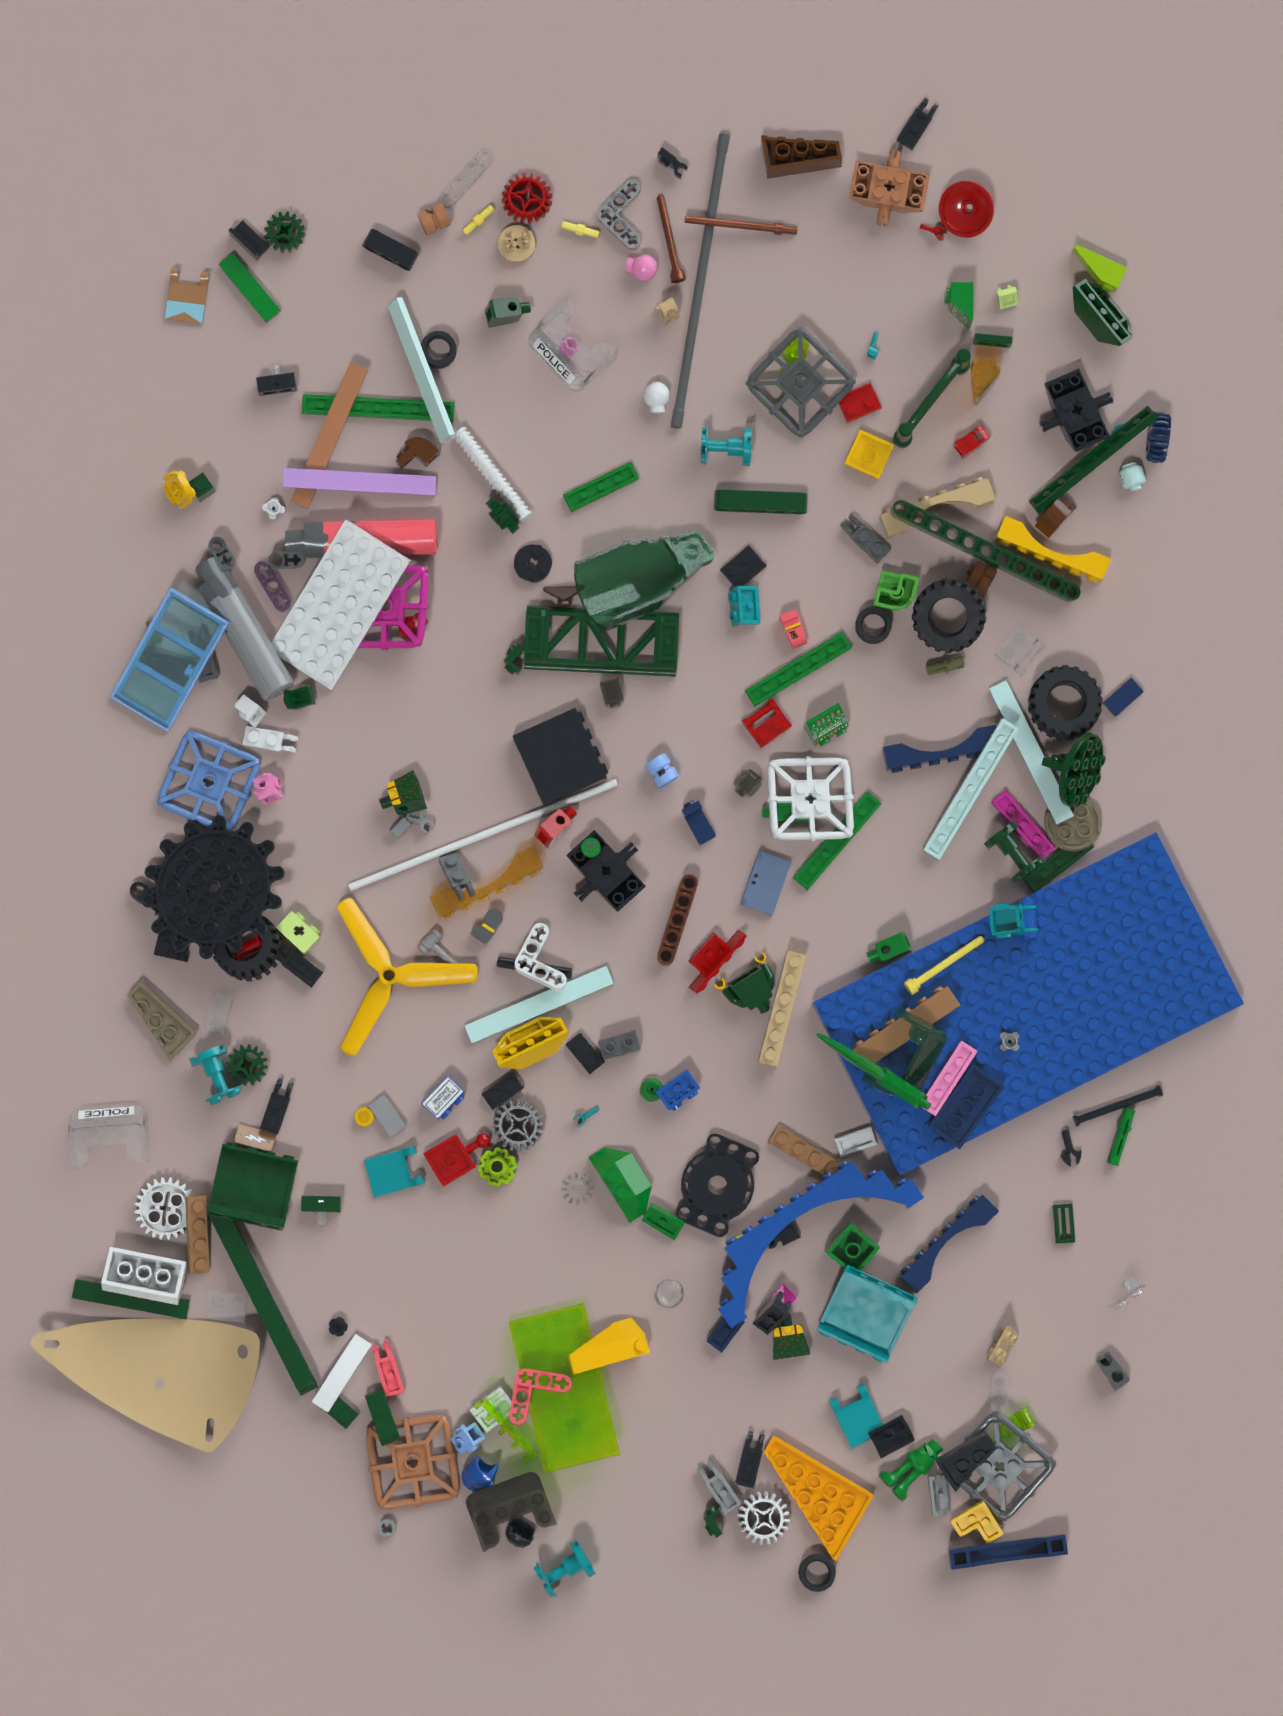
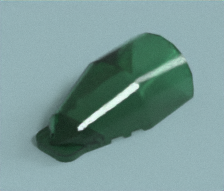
M690 531L683 535L659 537L658 540L623 541L575 562L574 580L576 590L584 609L592 621L604 631L612 630L658 610L701 567L713 561L715 552L704 535L699 531Z

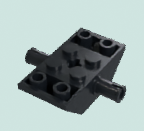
M1080 369L1044 383L1054 416L1039 421L1040 427L1043 426V432L1059 426L1065 440L1074 452L1099 443L1110 436L1098 411L1099 408L1113 403L1110 392L1093 398ZM1073 410H1078L1080 412L1079 415L1073 414Z
M593 830L566 855L586 879V883L574 892V895L582 902L593 891H597L613 909L619 912L646 887L626 865V861L639 850L634 847L629 851L634 846L632 842H629L619 853H615L604 839ZM588 838L596 839L601 846L600 853L594 858L586 857L581 850L582 843ZM603 868L610 869L609 876L606 874L604 876L602 875Z

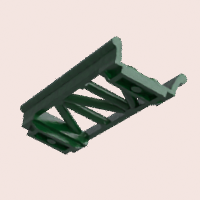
M527 605L524 669L676 677L679 613ZM550 615L572 616L568 623L548 643ZM593 618L618 619L616 656ZM625 619L655 621V626L624 658ZM579 622L578 659L548 658V654ZM587 624L610 661L585 660ZM655 637L654 662H632Z

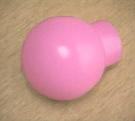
M640 255L636 258H628L626 272L632 273L641 281L651 280L657 273V262L649 255Z

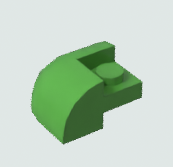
M882 570L873 606L889 610L907 608L915 597L919 577Z

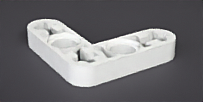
M537 923L530 931L515 960V970L517 973L554 991H561L566 986V976L562 972L537 961L549 936L548 926L544 923ZM543 929L544 934L540 935L538 941L535 940L537 937V931ZM533 944L537 947V951L529 953L526 947ZM527 962V967L520 968L519 963ZM532 965H535L532 969V973H529L530 968H532ZM543 969L546 975L539 978L535 975V971ZM549 973H551L552 975H551V978H549V982H548V981H546V980H547L548 977H549ZM558 978H561V983L555 985V981L553 979L557 980Z

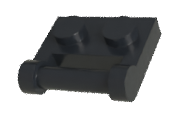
M167 930L158 934L154 950L155 956L188 962L189 945L180 954H175L172 948L175 938L174 932Z

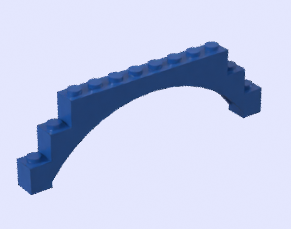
M845 1161L838 1166L839 1171L834 1174L830 1171L822 1177L823 1181L817 1185L814 1182L805 1188L807 1190L805 1194L801 1196L798 1193L789 1199L791 1201L790 1204L787 1206L782 1204L774 1209V1215L771 1217L765 1215L758 1220L759 1225L754 1228L752 1226L747 1227L742 1231L743 1236L738 1239L734 1236L725 1242L727 1246L724 1250L737 1267L735 1269L730 1267L722 1273L724 1277L721 1278L733 1296L731 1300L727 1297L719 1303L721 1307L718 1308L729 1327L733 1328L747 1318L745 1315L746 1296L755 1267L771 1241L788 1224L813 1208L841 1199H885L904 1204L908 1209L924 1198L912 1178L909 1180L903 1178L896 1183L897 1188H894L883 1170L878 1172L875 1169L867 1175L869 1179L865 1180L853 1161L851 1163Z

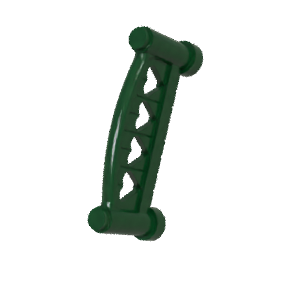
M961 349L957 352V355L952 359L951 367L930 391L907 423H902L894 433L893 442L898 448H907L911 444L913 430L956 375H964L968 372L971 353L967 349Z

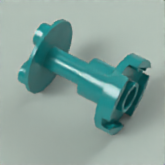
M702 427L701 464L706 465L707 451L728 452V456H742V466H750L752 428H744L743 437H728V441L708 440V427Z
M225 1044L220 1046V1048L216 1046L198 1054L199 1057L197 1058L193 1056L189 1059L192 1067L201 1064L206 1077L211 1076L217 1094L206 1099V1102H209L210 1105L221 1102L224 1096L231 1098L238 1095L242 1086L228 1089L222 1075V1071L225 1069L220 1056L228 1052Z
M577 1540L570 1543L574 1553L561 1560L563 1564L546 1574L538 1562L536 1563L537 1566L534 1567L538 1577L541 1580H545L546 1583L543 1586L550 1597H557L551 1584L567 1574L572 1577L582 1570H585L588 1577L596 1574Z

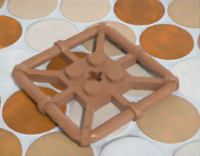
M430 1415L411 1419L405 1417L403 1420L395 1421L397 1429L405 1427L407 1443L397 1445L391 1443L386 1445L391 1449L393 1463L377 1465L373 1439L375 1437L379 1440L375 1425L366 1429V1444L370 1464L368 1471H371L374 1497L378 1508L395 1509L414 1505L420 1507L422 1504L445 1501L459 1495V1479L455 1459L457 1453H454V1446L450 1440L452 1433L447 1416ZM438 1422L426 1440L412 1442L411 1426ZM442 1426L447 1454L431 1456L430 1441ZM411 1456H414V1459H418V1463L415 1464L414 1468L410 1464L407 1465V1461L410 1460ZM448 1459L452 1487L434 1475L432 1461ZM394 1468L395 1483L383 1498L378 1470ZM432 1479L448 1492L420 1496L418 1481ZM413 1482L414 1498L388 1502V1499L399 1484Z

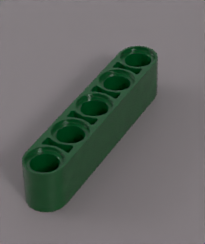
M715 490L714 510L721 512L806 514L808 494L800 492Z

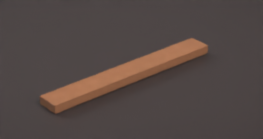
M350 362L304 469H326L368 369ZM296 488L290 502L308 509L317 489Z

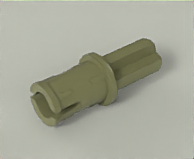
M959 656L947 660L944 658L942 662L927 665L926 672L928 675L942 672L947 674L949 671L964 668L963 657Z

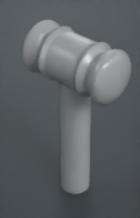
M433 929L421 941V944L417 945L419 951L424 955H427L432 949L444 962L457 963L437 944L439 940H442V935L437 930Z

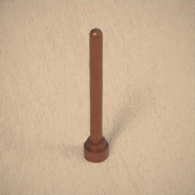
M658 195L657 203L672 266L670 279L671 283H680L685 281L686 277L684 271L679 267L664 197Z

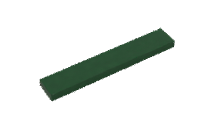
M75 1279L72 1294L73 1299L187 1319L190 1300L181 1298L179 1305L104 1291L100 1283Z

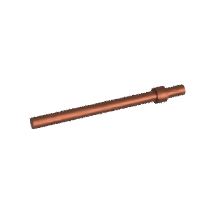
M685 215L684 223L774 232L776 235H782V233L797 235V227L783 226L781 223L772 225Z

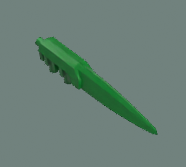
M820 1033L816 1034L819 1039L836 1053L875 1079V1083L916 1109L923 1107L926 1110L931 1107V1103L927 1101L928 1097L925 1093L897 1076L887 1067L882 1068L849 1047Z

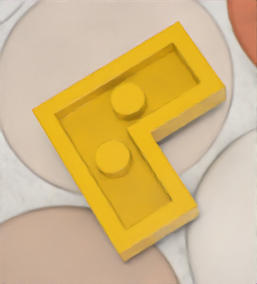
M984 1500L950 1519L960 1537L977 1528L988 1544L1004 1534Z

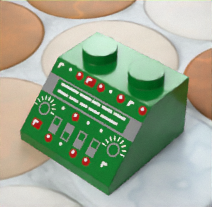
M950 282L949 288H946L944 293V304H948V310L966 328H970L973 322V282Z
M837 703L807 720L804 724V729L814 746L820 745L822 747L829 743V738L834 735L839 737L845 734L849 724L841 706Z

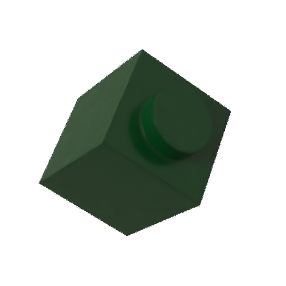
M203 472L189 481L190 486L195 490L199 502H202L216 492Z

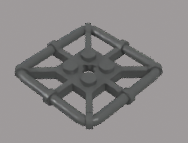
M798 327L773 351L771 350L768 353L767 358L750 374L748 381H746V386L769 410L771 415L779 419L793 434L799 436V438H804L828 414L833 412L836 405L856 384V379L832 355L833 352L830 349L827 350L810 332L802 327ZM798 337V358L788 367L778 356ZM803 337L822 355L813 367L803 358ZM774 360L785 370L777 380L755 381ZM827 360L845 379L825 380L816 370ZM805 378V387H797L796 379ZM825 384H846L828 404L816 395ZM756 385H776L786 395L774 405ZM788 398L798 406L799 428L779 410ZM814 398L823 409L804 427L803 407Z
M993 1411L970 1435L964 1438L965 1441L963 1442L965 1443L983 1433L994 1422V1444L996 1450L981 1466L975 1469L985 1479L976 1489L966 1481L960 1487L970 1495L969 1497L972 1500L975 1499L977 1502L984 1500L995 1517L1002 1521H1007L1030 1497L1036 1494L1035 1491L1053 1472L1054 1467H1056V1461L1030 1437L1031 1435L1028 1432L1022 1431L1005 1415L998 1413V1411ZM999 1421L1020 1438L1012 1449L1001 1441ZM1026 1443L1044 1460L1025 1461L1016 1452ZM1004 1462L1003 1467L1005 1469H996L995 1463ZM1046 1467L1030 1486L1018 1477L1024 1468ZM1012 1482H1015L1024 1490V1493L1007 1510L1005 1489ZM988 1483L999 1490L1001 1511L980 1494Z

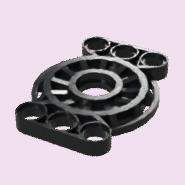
M714 1133L709 1135L706 1141L709 1150L696 1155L684 1169L681 1179V1191L686 1204L680 1205L677 1208L676 1217L686 1224L711 1235L723 1237L729 1230L726 1221L740 1215L752 1199L754 1179L749 1167L757 1164L759 1154L748 1146ZM712 1137L720 1139L721 1144L719 1147L714 1148L710 1145L709 1141ZM734 1144L738 1147L736 1155H730L727 1152L729 1145ZM711 1152L713 1156L708 1157L707 1153ZM753 1152L756 1155L755 1162L748 1163L745 1160L746 1153ZM704 1155V1159L696 1165L693 1164L698 1157ZM691 1166L693 1169L690 1172L689 1178L686 1179V1172L688 1168ZM746 1167L748 1171L744 1172L742 1168ZM750 1175L751 1188H747L746 1176ZM721 1176L726 1180L727 1189L724 1193L716 1195L710 1192L708 1182L712 1177ZM684 1182L688 1183L689 1195H685ZM746 1192H750L749 1199L746 1202V1204H744L743 1200L746 1196ZM691 1198L693 1203H689L687 1199ZM738 1206L742 1207L738 1213L731 1215L730 1212L734 1211ZM684 1207L690 1211V1216L686 1219L679 1216V1210ZM727 1214L728 1217L723 1218L722 1215ZM700 1215H704L708 1219L707 1225L703 1227L699 1226L696 1221ZM717 1223L725 1225L726 1229L723 1234L715 1232L714 1227Z

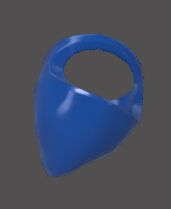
M476 1456L465 1466L462 1472L463 1484L475 1493L493 1487L499 1463L489 1465L479 1456Z

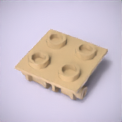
M1008 1325L1001 1328L997 1335L1000 1339L995 1338L998 1342L997 1344H992L995 1348H990L987 1353V1360L1001 1367L1009 1357L1008 1352L1011 1347H1014L1017 1343L1019 1333Z

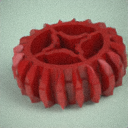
M523 173V178L520 179L518 175H515L516 181L510 179V185L505 184L504 188L507 191H503L502 196L506 198L501 199L503 204H506L503 207L504 211L509 210L507 215L509 217L514 215V221L521 218L520 223L523 224L524 219H528V224H531L532 218H534L535 222H538V215L544 218V212L550 211L547 206L552 205V201L548 200L552 198V194L548 193L551 190L550 187H545L546 181L540 182V176L533 179V173H530L529 178H526V173ZM526 185V188L523 191H516V193H514V191L517 188ZM532 186L541 192L543 198H539L538 195L532 193ZM529 191L530 199H528V202H526L525 206L524 198H526V195ZM511 199H515L516 202L522 204L521 211L513 205ZM540 204L537 209L528 212L530 206Z

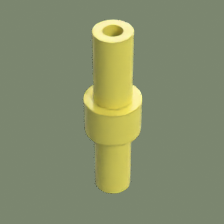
M489 205L480 214L477 213L472 218V221L462 229L463 233L468 235L477 226L480 227L485 222L484 220L494 211V208Z
M563 221L561 227L562 229L576 232L575 234L580 236L587 235L598 238L600 231L587 228L586 225L579 223L576 225Z

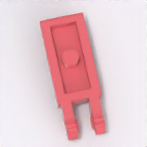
M388 1340L383 1341V1346L387 1357L380 1358L379 1349L376 1344L372 1345V1349L376 1358L375 1363L386 1398L403 1393L405 1390L394 1355H392Z

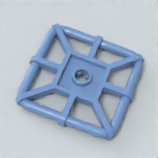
M188 731L181 739L172 763H169L167 767L169 770L160 788L157 803L165 810L189 819V822H197L211 828L212 820L198 815L203 801L215 805L219 815L224 816L226 819L221 802L225 792L239 797L229 823L226 819L227 829L231 831L236 826L246 801L250 799L249 794L254 784L253 780L256 779L259 773L261 761L250 753L228 745L226 741L221 742L199 732ZM194 739L219 749L214 763L201 757ZM189 741L197 759L192 772L179 767ZM225 752L249 761L231 770L219 765ZM252 768L242 792L228 787L234 774ZM176 772L189 776L185 789L166 796ZM212 777L214 784L206 787V783L203 782L204 779ZM185 794L198 798L193 812L173 805L169 801Z

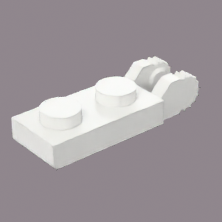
M246 726L243 745L277 752L296 753V748L282 746L283 739L295 742L298 741L299 737L284 734L283 732Z

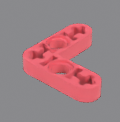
M531 1369L519 1370L515 1378L509 1414L511 1422L516 1426H521L527 1421L532 1389L567 1393L572 1388L571 1379L564 1374ZM527 1373L528 1377L534 1378L533 1374H537L535 1378L536 1385H532V1380H526V1383H522V1379H519V1377ZM541 1376H547L550 1379L547 1386H541L538 1383ZM552 1377H556V1382H562V1379H566V1383H569V1385L561 1389L560 1385L554 1384L555 1388H551L553 1384ZM519 1392L527 1394V1400L523 1403L516 1400V1395ZM515 1404L520 1407L526 1406V1409L521 1408V1415L524 1418L520 1419L519 1422H516V1418L513 1417L518 1412V1407L514 1408Z

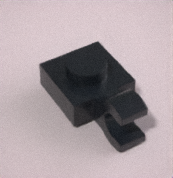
M663 147L660 149L657 155L658 162L666 168L669 166L671 169H674V175L681 179L682 175L678 173V169L682 168L687 171V165L679 162L675 156Z

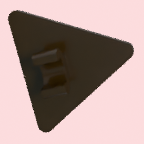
M585 586L544 587L543 591L557 598L558 607H561V601H568V606H571V598L583 591Z

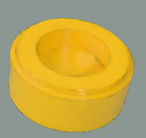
M362 1107L356 1111L354 1118L358 1125L367 1127L372 1124L374 1114L369 1108Z

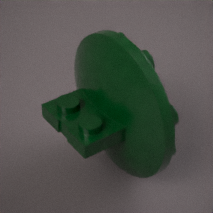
M1085 733L1076 740L1068 754L1060 753V755H1051V757L1043 758L1042 766L1061 772L1059 796L1065 806L1075 808L1081 804L1084 805L1094 786L1099 784L1101 780L1100 770L1106 760V757L1103 755L1102 740L1095 734Z

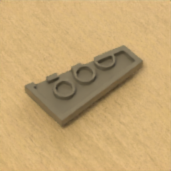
M141 981L127 995L170 1061L197 1034Z

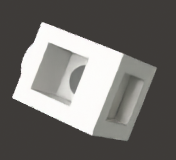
M242 695L234 705V708L239 711L237 715L249 722L254 728L266 714L259 705L245 695Z

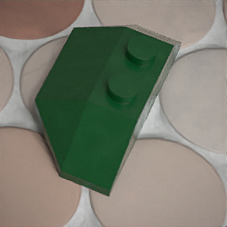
M1087 279L1073 286L1074 312L1098 342L1121 346L1133 338L1127 317L1105 290L1096 284L1090 283Z

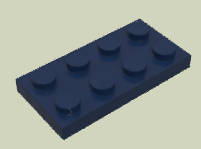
M972 1064L928 1128L960 1150L1005 1086Z

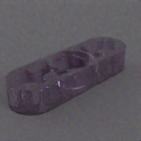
M258 562L254 567V573L275 609L279 612L288 611L291 607V600L267 562ZM259 567H267L266 573L268 577L271 575L273 577L266 580L262 573L258 574L260 571ZM270 582L278 584V589L275 592L268 591L267 585ZM279 594L283 601L287 600L286 606L284 608L277 606L279 600L277 597L273 599L272 596Z

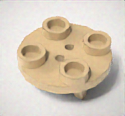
M512 225L505 228L500 234L498 249L508 262H523L533 255L535 238L528 228L521 225Z

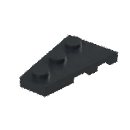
M984 1431L935 1460L956 1492L960 1485L972 1476V1472L990 1457L996 1450V1446L988 1433Z

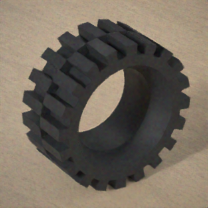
M263 915L261 919L267 925V931L261 935L262 947L253 959L248 961L234 960L230 955L227 945L224 943L218 944L214 949L213 954L215 956L213 958L215 962L228 975L234 976L237 980L242 981V979H245L248 982L252 981L253 977L257 980L262 979L261 974L269 975L271 973L268 970L271 966L276 968L278 965L275 962L276 958L281 959L282 954L279 952V949L283 950V944L279 941L282 939L281 935L277 932L278 929Z

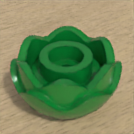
M656 1078L645 1079L640 1086V1095L648 1102L657 1101L660 1098L655 1091L663 1086V1084Z

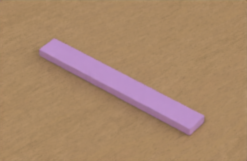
M284 468L283 487L435 496L436 476Z

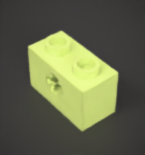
M291 911L276 928L306 955L321 939L318 936L320 932L313 925L310 927L304 923L306 919L299 912L295 914ZM303 927L305 929L302 930L304 934L302 936L300 934L296 936V928L301 929Z

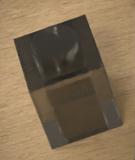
M618 678L600 683L605 707H610V709L620 707L621 703H624V698Z

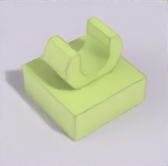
M1007 285L1008 289L1001 290L1000 287L998 288L997 297L1000 310L1018 305L1016 287Z

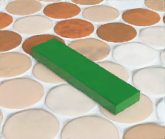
M234 253L218 264L266 323L281 312Z
M629 462L563 494V497L572 513L639 480V477L632 463Z

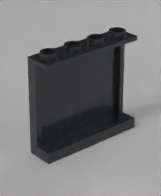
M576 708L512 736L544 807L603 779L607 780L606 774L609 772L605 763H600L598 759L601 756L597 746H592L590 741L593 739L589 728H584L582 722H585L581 711L577 712Z

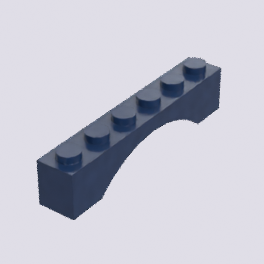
M996 725L977 728L964 742L943 751H921L903 743L884 746L882 752L886 771H891L893 774L902 772V768L910 767V770L922 768L921 765L929 763V766L939 765L940 761L948 760L949 763L959 761V757L966 756L967 759L978 757Z
M976 1195L969 1202L971 1206L966 1211L962 1209L955 1216L957 1220L953 1224L949 1222L941 1230L943 1234L939 1238L935 1236L928 1243L930 1247L925 1252L921 1250L914 1257L916 1261L912 1265L908 1263L900 1271L902 1273L900 1278L916 1294L931 1280L935 1259L949 1239L965 1229L986 1225L999 1212L984 1195L980 1197Z
M1065 1534L948 1549L949 1564L952 1570L1068 1554Z

